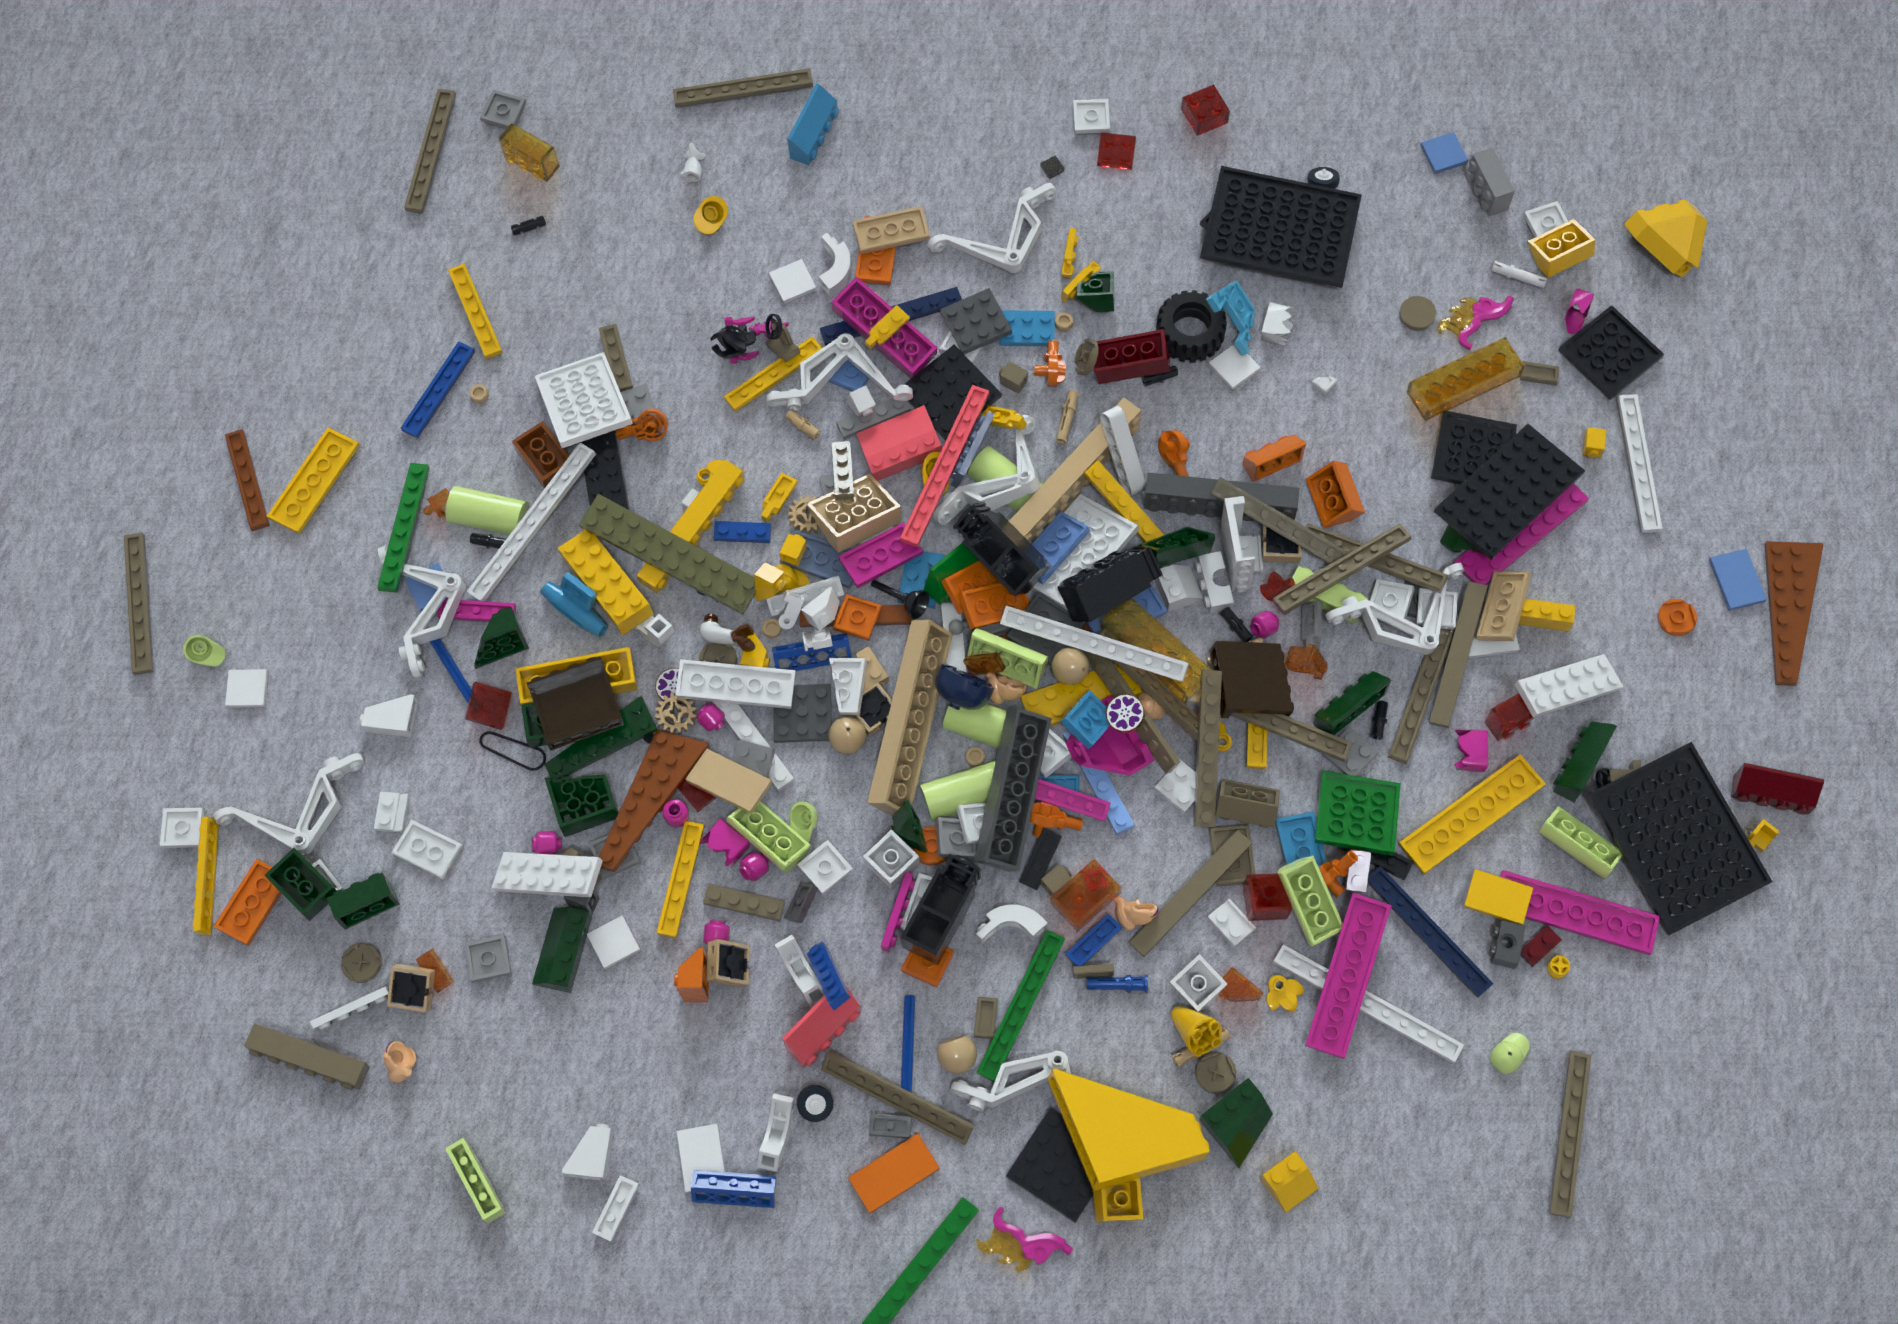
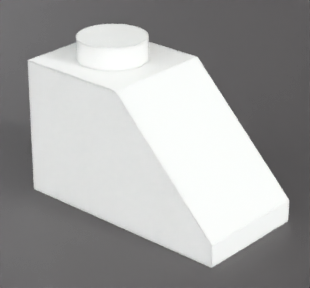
M866 385L849 393L846 401L858 417L872 414L876 406Z
M829 587L804 606L801 611L808 623L820 631L835 620L840 601L833 588Z

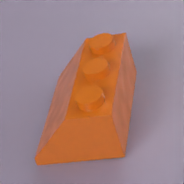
M1294 434L1283 436L1273 444L1268 443L1257 451L1252 450L1246 453L1242 465L1252 482H1255L1302 461L1306 443Z
M1332 461L1306 478L1324 528L1350 522L1365 513L1347 463Z
M704 948L696 950L678 967V974L674 975V986H676L679 996L682 997L684 1002H708L709 982H706L707 955Z

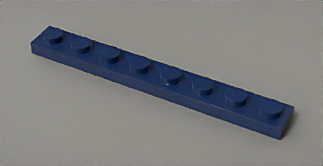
M954 287L897 305L910 317L909 321L938 313L940 309L962 300L958 288ZM845 321L820 328L825 346L837 339L841 334L847 333L852 335L853 338L861 336Z
M1381 866L1368 876L1367 883L1387 904L1392 905L1391 908L1477 998L1494 984Z

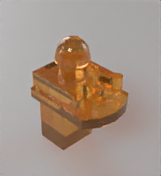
M447 488L427 499L430 505L424 508L423 512L425 515H430L435 511L439 518L446 517L442 506L447 504L450 494Z

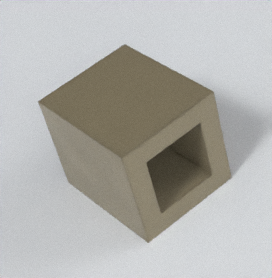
M1009 362L1006 367L1003 366L999 372L1000 384L1018 394L1028 381V371L1012 362Z
M1058 864L1041 879V886L1055 899L1071 885L1072 874L1067 868H1062Z

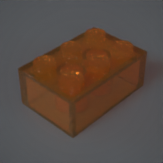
M1093 859L1050 898V904L1079 932L1110 904L1113 898L1121 894V886Z

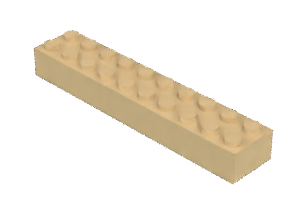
M1123 397L1116 406H1120L1124 411L1130 433L1134 436L1140 429L1141 410ZM1101 422L1009 520L1031 544L1061 511L1065 512L1071 500H1075L1081 494L1083 487H1088L1091 484L1083 473L1097 460L1104 467L1108 460H1113Z
M929 619L911 621L867 802L891 816L895 815L905 801L909 800L911 805L913 804L939 695L935 680L941 665L946 664L953 636L952 633Z

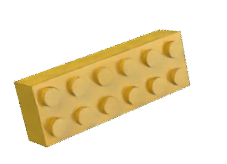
M584 530L558 547L562 559L574 575L597 594L595 602L622 636L654 615L648 601L595 535Z
M630 647L515 668L520 704L533 703L526 683L531 681L532 678L549 675L554 670L566 669L571 664L586 662L591 657H601L614 695L637 691L638 686Z

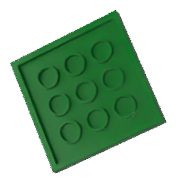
M1322 771L1314 843L1367 850L1373 853L1394 856L1401 783Z

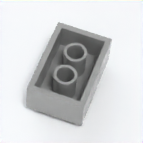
M1493 147L1474 153L1469 163L1466 177L1472 183L1474 193L1481 201L1482 209L1486 211L1488 217L1507 211L1515 190Z

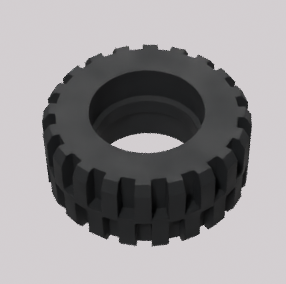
M1187 290L1181 291V294L1175 293L1171 296V299L1167 298L1164 301V305L1160 307L1157 315L1156 330H1165L1170 357L1173 359L1177 357L1181 362H1185V360H1189L1190 363H1196V360L1201 362L1206 360V356L1211 358L1215 355V351H1219L1227 326L1226 313L1223 311V308L1221 311L1214 313L1206 300L1208 298L1207 293L1202 292L1200 294L1196 290H1192V292H1187ZM1193 317L1201 320L1208 330L1200 335L1189 336L1181 333L1174 324L1182 318Z

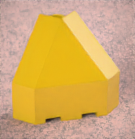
M1686 199L1679 200L1676 204L1669 205L1666 203L1654 206V209L1647 211L1644 209L1637 210L1624 224L1634 238L1673 274H1677L1682 278L1693 266L1699 267L1708 221L1696 206Z

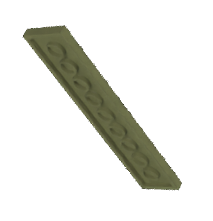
M600 494L596 496L579 523L580 528L742 615L756 594L753 576Z

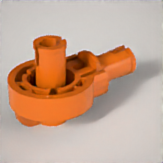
M1051 340L1048 342V353L1044 355V361L1048 362V365H1034V377L1046 376L1048 377V387H1057V383H1062L1065 380L1066 365L1062 361V355L1059 354V342Z
M646 409L639 417L631 419L632 425L616 429V436L619 435L617 437L619 441L632 436H636L637 440L657 441L668 430V418L658 409ZM665 427L664 431L659 434V431L661 432L662 428Z
M1178 430L1163 432L1158 441L1161 457L1167 461L1169 468H1174L1176 475L1189 476L1185 466L1188 460L1186 453L1190 447L1189 440Z
M1035 802L1033 804L1030 822L1035 824L1034 836L1040 837L1043 829L1047 827H1057L1060 831L1064 827L1078 831L1082 829V818L1066 816L1064 811H1060L1057 806L1047 802Z
M1349 851L1340 860L1335 859L1332 862H1325L1319 867L1326 886L1336 898L1346 890L1336 878L1339 875L1342 877L1347 876L1348 868L1358 861V857L1353 851Z

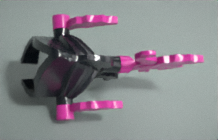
M755 316L732 320V317H725L726 327L715 333L710 340L712 341L717 338L726 350L722 351L718 344L712 346V350L722 358H730V363H737L738 359L750 360L751 358H756L759 355V351L745 353L746 346L755 343L756 336L760 335V333L766 334V321H764L763 325H760L759 322L755 326L751 325L749 327L751 331L747 332L746 324L754 321ZM770 321V323H769L770 333L772 332V330H771V321ZM789 322L782 323L786 327L789 326Z

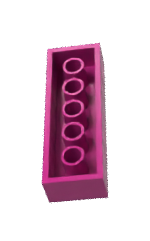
M855 277L831 302L832 310L866 340L870 337L868 333L893 309L858 277ZM909 322L903 325L885 344L879 345L877 343L874 346L909 378H913L937 355L938 348Z

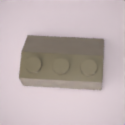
M1222 779L1216 816L1223 820L1232 819L1243 824L1252 823L1263 828H1274L1279 807L1280 790Z

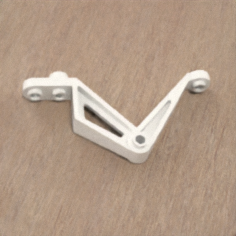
M1046 183L1035 190L1028 187L1021 192L1006 249L945 234L932 237L928 241L927 246L931 252L938 253L945 248V245H948L1003 268L1010 273H1017L1022 269L1041 233V221L1032 209L1045 201L1053 199L1056 188L1052 183ZM1025 219L1031 226V230L1021 249L1018 250L1016 247L1023 220Z
M845 333L800 363L801 390L771 391L766 396L768 406H787L788 410L798 411L802 408L803 404H808L847 360L894 400H911L913 398V390L908 385H899L896 389H893L854 340L853 336ZM833 354H836L837 356L811 382L810 372Z
M1022 415L1027 423L1024 429L1015 428L1017 474L958 486L953 492H947L943 497V502L934 512L933 518L935 522L941 525L948 524L967 504L973 505L974 503L985 502L986 506L990 507V510L993 511L1027 494H1033L1039 489L1040 482L1024 437L1025 434H1030L1035 428L1033 417Z
M387 546L378 548V555L382 564L386 556ZM405 564L402 575L437 589L436 593L404 635L405 646L399 647L402 661H408L413 677L417 678L423 676V671H425L424 663L420 660L419 656L422 654L420 644L447 636L462 595L466 590V585L458 574ZM445 598H449L437 626L425 629Z
M1455 563L1446 567L1442 573L1447 574L1448 578L1456 580L1462 576L1464 568L1461 563ZM1447 582L1441 594L1438 592L1434 593L1422 628L1367 599L1358 602L1356 596L1346 598L1342 601L1343 607L1333 609L1325 616L1328 623L1337 625L1342 623L1344 619H1356L1362 615L1374 642L1428 655L1439 644ZM1377 619L1412 635L1413 639L1382 631Z
M355 753L341 760L338 757H331L324 762L325 767L318 771L296 829L231 806L219 809L213 814V817L217 824L223 826L230 824L235 817H238L291 850L295 848L301 855H308L342 808L331 781L339 780L351 771H358L362 768L364 760L361 754ZM325 793L329 804L312 830H308L322 794Z
M1054 1051L1002 1063L991 1093H988V1090L982 1087H971L969 1083L963 1080L953 1082L950 1092L970 1100L968 1103L970 1108L983 1112L985 1106L994 1108L1047 1082L1048 1076L1054 1069L1071 1074L1068 1057L1062 1051ZM1043 1067V1071L1005 1088L1010 1074Z

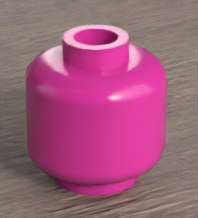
M1263 611L1252 618L1250 629L1256 637L1265 639L1278 631L1279 619L1272 612Z
M706 703L696 714L698 715L697 722L708 732L714 729L718 731L725 723L723 721L725 717L724 712L713 703L709 705Z
M676 799L670 800L663 807V818L667 825L678 828L688 821L689 811L684 802Z
M539 831L535 837H532V852L536 854L556 855L557 850H561V838H557L554 831Z
M751 852L741 860L739 871L746 880L757 881L769 871V860L762 853Z
M710 920L709 923L705 924L703 942L708 944V942L716 939L729 941L730 927L725 924L726 921Z

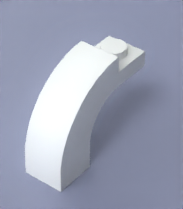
M826 233L821 236L822 245L835 262L827 272L819 276V281L823 290L832 298L848 283L851 275V260L848 247L844 241L838 244L834 237L831 238Z
M660 614L655 618L651 616L635 627L646 640L657 647L664 644L675 633L673 626Z
M1004 905L986 914L988 924L983 923L977 929L976 939L983 944L999 929L1011 926L1021 929L1034 941L1047 929L1048 923L1042 916L1028 907Z
M790 935L775 944V947L799 991L812 1008L825 994L793 935Z
M773 1094L768 1126L759 1150L757 1167L777 1172L790 1131L794 1098Z

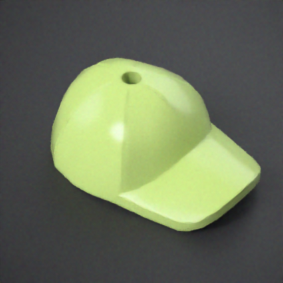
M202 635L190 636L183 646L185 657L198 664L216 667L223 662L226 655L225 649Z
M798 802L791 808L790 827L809 843L812 831L818 822L817 811L812 804Z
M1513 1033L1494 1047L1490 1054L1492 1066L1504 1074H1511L1521 1066L1529 1050L1530 1044L1528 1039L1520 1033Z

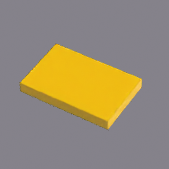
M1474 869L1463 907L1507 922L1523 925L1533 887Z

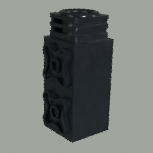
M985 502L974 503L961 514L953 528L963 535L964 541L962 543L1014 596L1028 593L1052 565L1000 512L995 513L991 511V508L987 507Z
M1139 546L1123 552L1114 551L1105 558L1094 562L1093 567L1082 569L1074 576L1063 580V584L1057 588L1072 621L1092 622L1150 588V583L1163 576L1151 547Z
M949 854V860L945 862L946 866L936 870L900 937L904 949L936 965H939L975 897L974 886H977L978 880L981 878L979 867L962 857Z

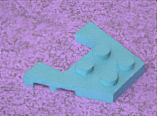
M1234 281L1209 296L1206 300L1214 313L1221 311L1223 308L1230 316L1232 324L1239 330L1234 344L1243 356L1249 353L1247 343L1251 340L1249 329L1253 327L1255 308L1238 281Z

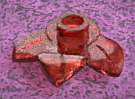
M1273 571L1268 577V584L1261 585L1260 590L1267 600L1273 601L1274 597L1293 587L1295 581L1293 578L1284 581L1277 572Z

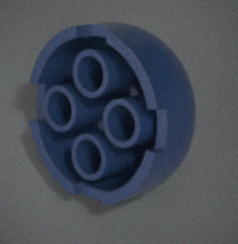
M948 664L941 665L935 680L939 695L950 702V707L960 710V708L977 710L984 707L989 702L995 689L987 681L971 673L957 670L956 667Z

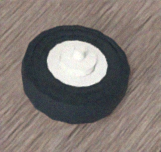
M1317 167L1310 170L1307 180L1309 184L1335 189L1339 185L1340 177L1339 173L1332 168Z
M810 1085L800 1092L797 1098V1109L805 1120L820 1122L831 1114L834 1101L831 1093L825 1087Z

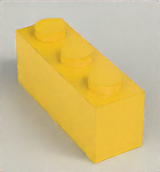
M1525 599L1518 625L1569 632L1574 624L1575 605Z

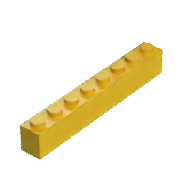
M724 459L670 532L696 546L701 540L703 532L708 531L711 527L713 517H718L721 514L723 506L726 502L731 501L737 487L740 488L745 480L743 470ZM647 563L636 575L641 584L655 593L666 587L670 577L668 574Z

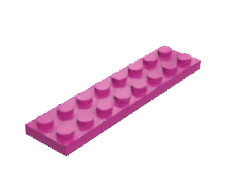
M1573 484L1494 559L1490 560L1481 551L1473 552V549H1469L1455 560L1454 564H1462L1464 568L1463 574L1471 582L1487 585L1491 582L1494 572H1503L1588 502L1589 498Z
M1502 870L1500 877L1533 887L1525 919L1646 955L1652 954L1660 916Z
M1352 893L1306 1040V1047L1345 1059L1392 905Z

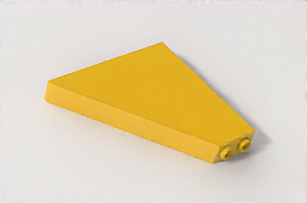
M1058 1069L1052 1070L1047 1078L1093 1191L1202 1161L1210 1152L1209 1144L1204 1139L1200 1123L1196 1121L1194 1114Z

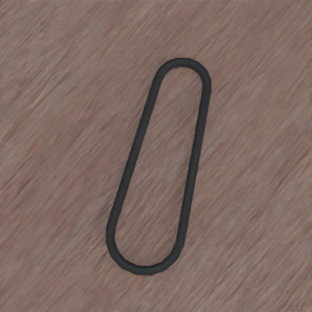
M491 731L484 732L480 736L479 743L481 747L527 770H539L544 766L546 762V754L544 753V751L538 747H535L532 749L538 750L542 753L543 762L540 766L536 768L528 767L483 745L482 739L485 735L492 734L504 738L506 740L529 747L527 743Z

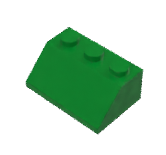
M961 543L930 568L924 591L928 592L929 596L939 605L944 601H949L950 597L941 580L976 563L979 559Z

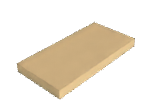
M922 206L852 221L860 254L930 240V233Z
M1530 572L1493 573L1476 635L1478 641H1514L1532 576Z
M709 749L705 750L686 778L687 783L750 814L753 813L772 785L771 779Z

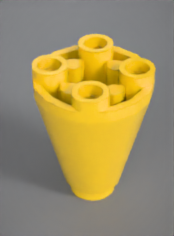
M1177 1006L1172 1010V1021L1187 1049L1195 1056L1199 1057L1221 1045L1222 1028L1217 1020L1184 1006Z

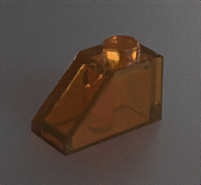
M1231 967L1223 976L1227 986L1218 994L1223 1000L1227 999L1230 1002L1259 1001L1263 996V992L1234 967Z

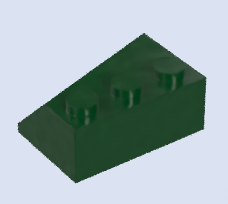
M1185 527L1142 543L1139 546L1151 547L1161 569L1165 565L1211 553L1216 537L1213 533Z
M512 607L500 609L492 615L480 639L474 663L475 669L529 649Z
M588 775L581 778L562 777V779L545 778L558 824L564 837L616 819L619 811L606 775Z
M1247 1078L1203 1113L1199 1121L1239 1169L1273 1113L1262 1093Z

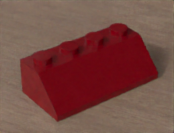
M1164 329L1096 341L1098 344V357L1094 366V373L1098 384L1171 372L1170 356Z
M1744 763L1733 775L1731 797L1737 798L1740 802L1751 801L1756 802L1759 806L1770 805L1775 806L1779 810L1789 809L1796 811L1798 814L1806 815L1816 808L1824 779Z

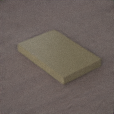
M1249 825L1209 828L1212 856L1237 830L1251 841ZM1252 846L1216 882V887L1256 883Z

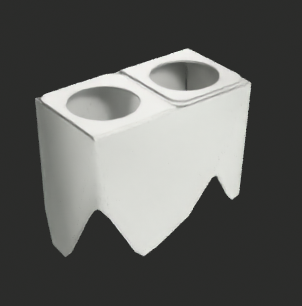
M1269 302L1261 332V341L1285 345V342L1288 340L1280 336L1291 333L1290 330L1293 324L1287 319L1291 318L1289 313L1297 312V310L1293 307Z

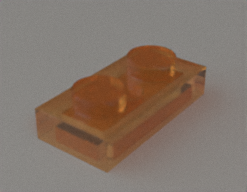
M998 653L966 656L963 660L968 671L973 675L988 674L989 672L999 673L1003 672L1006 667Z
M433 948L416 959L421 968L435 970L433 987L437 993L455 982Z

